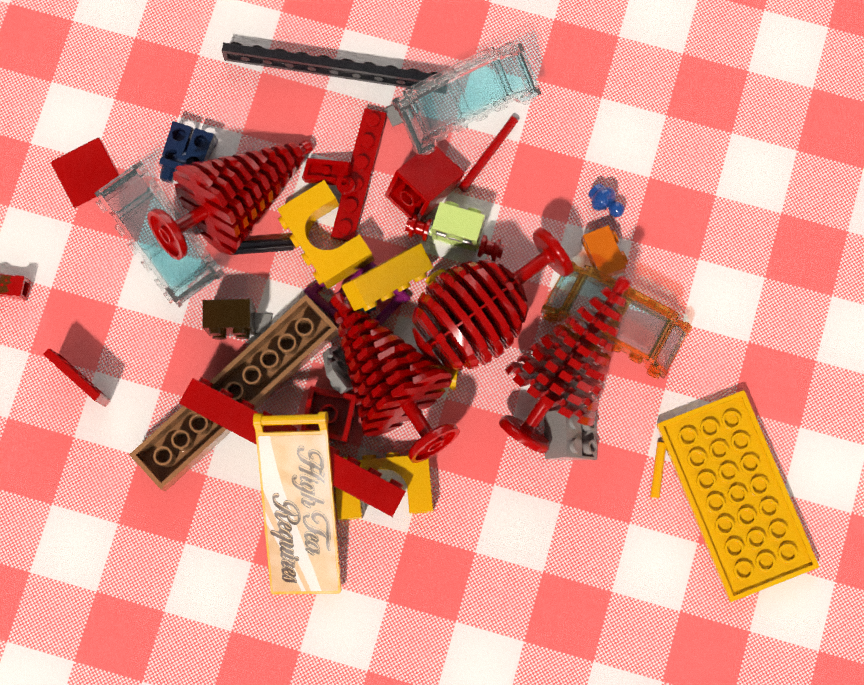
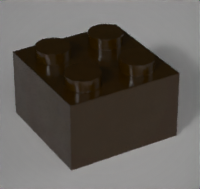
M250 299L203 300L202 328L215 340L227 339V336H236V339H249L250 335H256V308Z

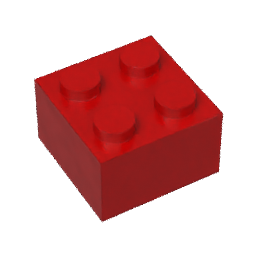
M310 386L304 415L327 411L329 441L348 445L357 408L355 395L348 393L340 394L338 391ZM302 424L300 431L320 430L318 424Z

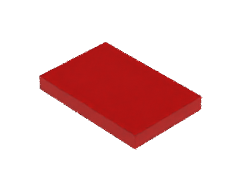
M48 348L43 353L47 359L95 402L104 407L111 402L102 391L62 355L51 348Z

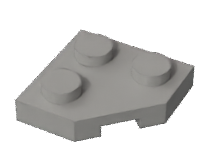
M339 345L328 348L322 355L326 376L329 378L331 386L340 394L353 390L351 381L354 380L349 377L347 369L350 368L345 362L344 351Z

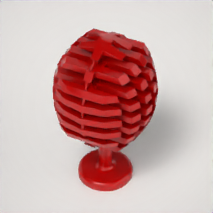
M542 227L536 229L533 232V241L540 254L515 273L502 264L496 265L492 261L478 260L476 263L472 261L463 262L459 267L454 265L447 269V274L441 272L435 278L436 283L431 281L425 288L426 294L422 292L418 298V307L414 308L412 322L415 326L412 329L413 336L422 354L439 366H443V363L445 367L451 370H463L462 366L467 369L478 368L479 363L486 365L492 362V356L499 358L503 355L504 348L509 349L513 345L514 338H517L522 330V323L526 321L528 306L525 301L527 302L528 300L522 284L547 265L563 277H568L574 272L569 256L555 237Z

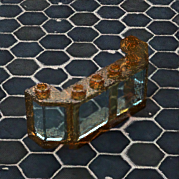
M571 261L574 272L568 277L560 275L540 313L544 315L543 318L554 324L556 321L562 322V320H565L570 315L576 316L581 321H586L576 310L581 306H586L597 312L598 310L588 301L594 296L606 301L607 297L600 291L606 286L612 289L616 279L592 266L584 265L582 268ZM629 287L622 295L627 299L625 307L618 304L614 305L623 314L621 322L610 317L607 318L619 328L617 337L608 332L603 333L608 336V339L614 341V352L620 353L622 351L628 354V358L637 364L643 362L645 364L644 367L647 369L646 373L655 379H659V377L664 379L693 326L688 322L679 320L680 315L675 310Z

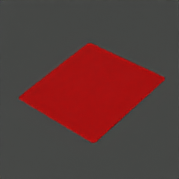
M96 138L51 161V165L74 208L122 184V180L100 138Z

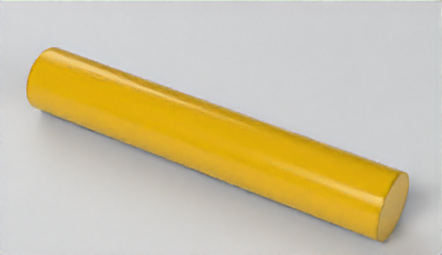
M657 442L650 493L651 498H660L666 452L663 442Z

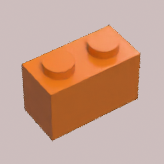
M609 225L582 236L581 242L598 282L625 271L626 264H628L627 257L624 251L620 252L617 245L619 243L618 236L614 230L611 231Z

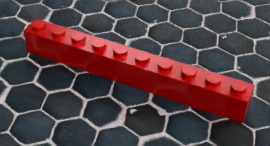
M200 377L199 381L192 378L179 404L257 445L253 424V416L258 414V412L254 411L255 405L245 400H242L241 403L233 399L234 394L223 388L220 392L211 388L213 383ZM266 411L262 413L263 416H272V414ZM264 425V432L297 431L298 429L292 425ZM330 446L333 486L393 517L406 493L402 489L404 485L392 478L390 482L382 479V473L371 467L368 471L359 467L360 461L351 456H348L346 460L338 455L340 453L338 449Z

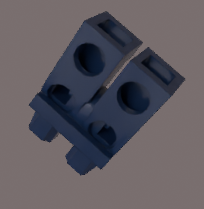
M173 121L162 157L159 161L162 167L160 179L173 184V172L178 171L175 169L177 166L183 164L192 165L190 163L198 161H208L218 141L215 134L197 128L193 129L191 126Z

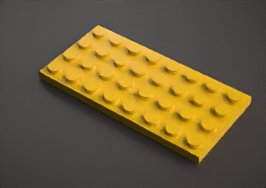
M745 390L656 424L729 602L736 601L819 568V564Z

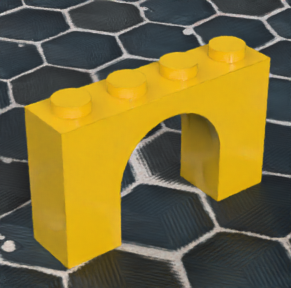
M325 180L279 207L277 210L281 217L277 219L284 230L290 229L292 235L289 238L296 248L300 246L304 251L301 257L307 266L312 264L316 270L312 274L319 285L324 283L326 288L329 289L375 259L360 234L332 250H321L310 243L309 233L313 224L322 216L339 207L336 197Z
M395 452L385 454L386 458H376V455H364L362 460H358L361 462L359 467L367 471L370 467L377 471L391 470L404 479L407 485L409 514L433 512L429 458L419 463H412L408 456H400V453ZM335 487L338 520L363 519L361 500Z

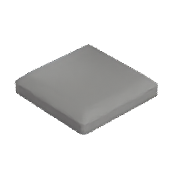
M403 101L385 108L392 127L411 119Z
M255 312V333L263 334L271 326V314Z

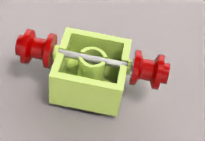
M451 201L439 203L433 226L432 219H428L426 222L419 221L418 215L414 214L413 219L408 218L405 231L409 232L408 237L412 238L414 234L421 235L422 240L426 242L428 236H432L433 240L476 252L479 249L477 257L481 258L483 254L490 255L491 260L494 262L496 258L501 259L505 246L501 244V239H497L495 242L488 241L487 235H483L480 243L479 240L484 227L485 215L475 208H468V210L459 208L458 204Z

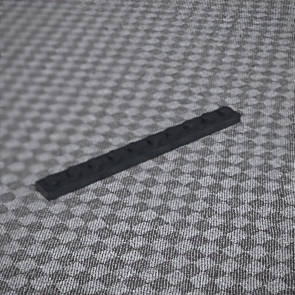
M223 42L221 50L224 61L444 94L447 88V76L439 72L425 73L413 68L408 70L398 69L393 65H387L386 67L378 66L372 62L358 63L346 58L338 60L326 55H320L319 57L311 56L305 52L291 53L279 48L271 50L259 45L252 47L244 46L238 42Z

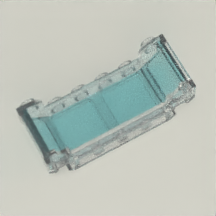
M511 41L498 49H494V47L487 48L406 88L403 91V96L393 99L392 104L402 119L413 144V151L419 155H427L435 150L434 147L437 145V142L448 138L449 133L455 130L456 132L462 131L469 127V123L475 120L476 122L488 118L489 113L493 111L499 112L508 108V104L513 101L522 102L523 105L532 103L536 100L535 97L542 93L522 43Z
M141 161L95 192L99 199L96 201L98 207L103 213L108 211L117 222L114 225L115 229L122 237L124 235L128 237L130 242L127 245L135 255L140 253L143 258L141 264L148 273L154 272L157 277L154 281L161 291L166 290L163 295L170 304L175 302L180 308L187 299L215 279L218 280L225 275L191 228L183 232L188 246L187 255L180 260L173 259L161 247L149 226L147 213L158 208L169 214L174 221L182 216Z

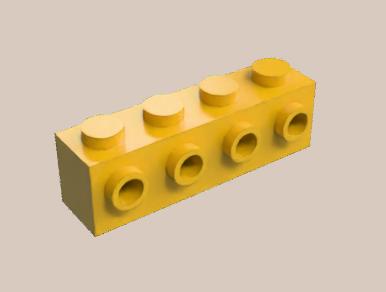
M420 243L341 286L354 311L361 308L367 311L377 306V300L385 301L393 297L394 290L397 289L400 292L410 287V281L418 282L426 278V272L433 269V266Z

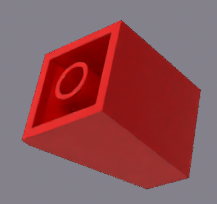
M431 142L396 170L384 196L408 218L413 219L415 214L418 215L419 221H423L459 185L465 172Z

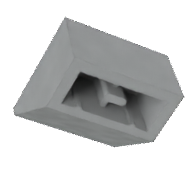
M559 410L546 413L544 417V436L549 441L550 447L547 453H545V459L560 461L597 460L596 415L594 425L586 426L577 423L579 417L574 416L569 419L557 413Z

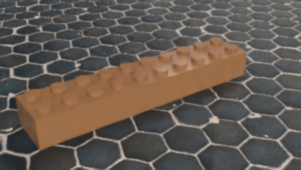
M304 295L210 381L213 383L211 388L219 392L222 388L234 394L233 399L241 403L242 400H245L255 405V411L338 335V328L307 295ZM182 406L129 455L160 490L166 492L231 431Z

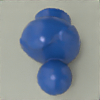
M599 183L590 190L588 196L592 200L594 210L602 211L609 208V213L613 217H620L624 214V205L620 202H615L616 191L613 188L605 187L602 183Z

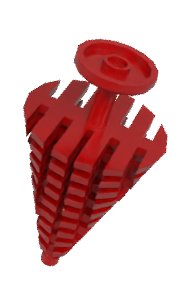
M304 140L299 145L287 143L284 146H273L271 149L263 148L260 152L252 150L244 154L238 153L232 156L210 159L205 162L190 163L192 165L183 164L177 166L175 169L178 171L173 172V180L178 182L174 185L175 190L181 196L178 198L182 207L190 212L174 221L162 209L155 208L147 213V219L155 238L167 254L173 259L180 260L187 255L188 251L183 232L196 226L204 231L200 234L219 252L227 255L234 254L242 241L247 238L249 230H253L256 222L272 205L271 201L278 197L282 187L286 186L289 178L294 176L296 167L299 168L304 163L305 157L302 156L312 152L313 146L311 142Z
M619 276L612 289L606 286L600 292L607 297L606 301L596 296L588 301L598 310L597 312L586 306H581L576 311L586 321H581L573 315L564 320L577 333H573L570 331L571 328L564 325H557L552 330L556 336L546 334L541 338L544 347L535 343L529 348L533 351L532 354L524 352L518 356L517 362H511L506 366L505 371L508 375L516 374L513 378L515 383L520 387L530 384L531 386L526 392L535 399L539 398L525 421L511 415H503L499 420L500 427L516 441L536 452L547 453L550 443L537 430V427L548 410L558 405L562 407L557 413L569 419L577 416L579 417L577 423L586 426L594 425L596 415L594 411L598 410L599 399L595 400L593 397L595 394L597 396L602 395L604 388L600 386L601 383L598 380L600 379L605 382L608 374L601 365L609 367L611 357L607 353H603L601 351L602 348L598 344L604 347L605 350L613 352L615 343L608 339V336L603 332H608L617 337L619 328L607 318L610 317L621 322L623 314L614 305L618 304L625 307L627 299L622 295L631 285L629 279Z
M335 294L330 301L334 308L338 310L335 312L334 318L335 322L339 324L338 334L342 337L341 345L345 350V362L350 368L347 369L348 374L354 380L351 383L355 393L356 405H359L358 414L362 421L363 434L367 437L379 436L402 426L400 422L411 421L421 436L408 452L411 462L419 463L436 455L456 439L460 430L454 423H446L432 429L422 414L421 409L429 408L437 401V398H440L446 392L444 388L449 387L452 382L450 379L452 377L451 374L444 369H439L438 367L440 366L434 361H429L425 355L417 352L416 348L405 343L404 339L400 336L390 335L394 334L393 331L387 327H382L380 322L371 318L370 314L366 311H359V309L354 311L350 302L346 303V299L342 294Z

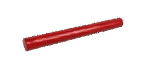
M511 116L458 186L462 192L465 193L518 123L515 117Z

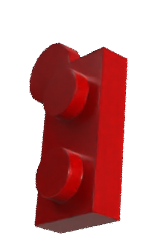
M307 158L302 176L304 182L318 184L325 180L327 185H336L339 192L344 195L352 193L356 187L355 181L350 177L352 169L350 162Z

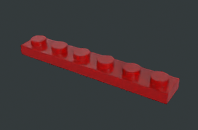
M368 108L364 109L350 162L352 165L350 177L355 181L356 187L352 193L348 195L342 194L331 234L332 239L348 242L356 236L387 118V113Z

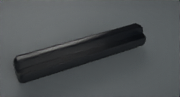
M290 238L242 241L237 251L232 255L294 250V244Z

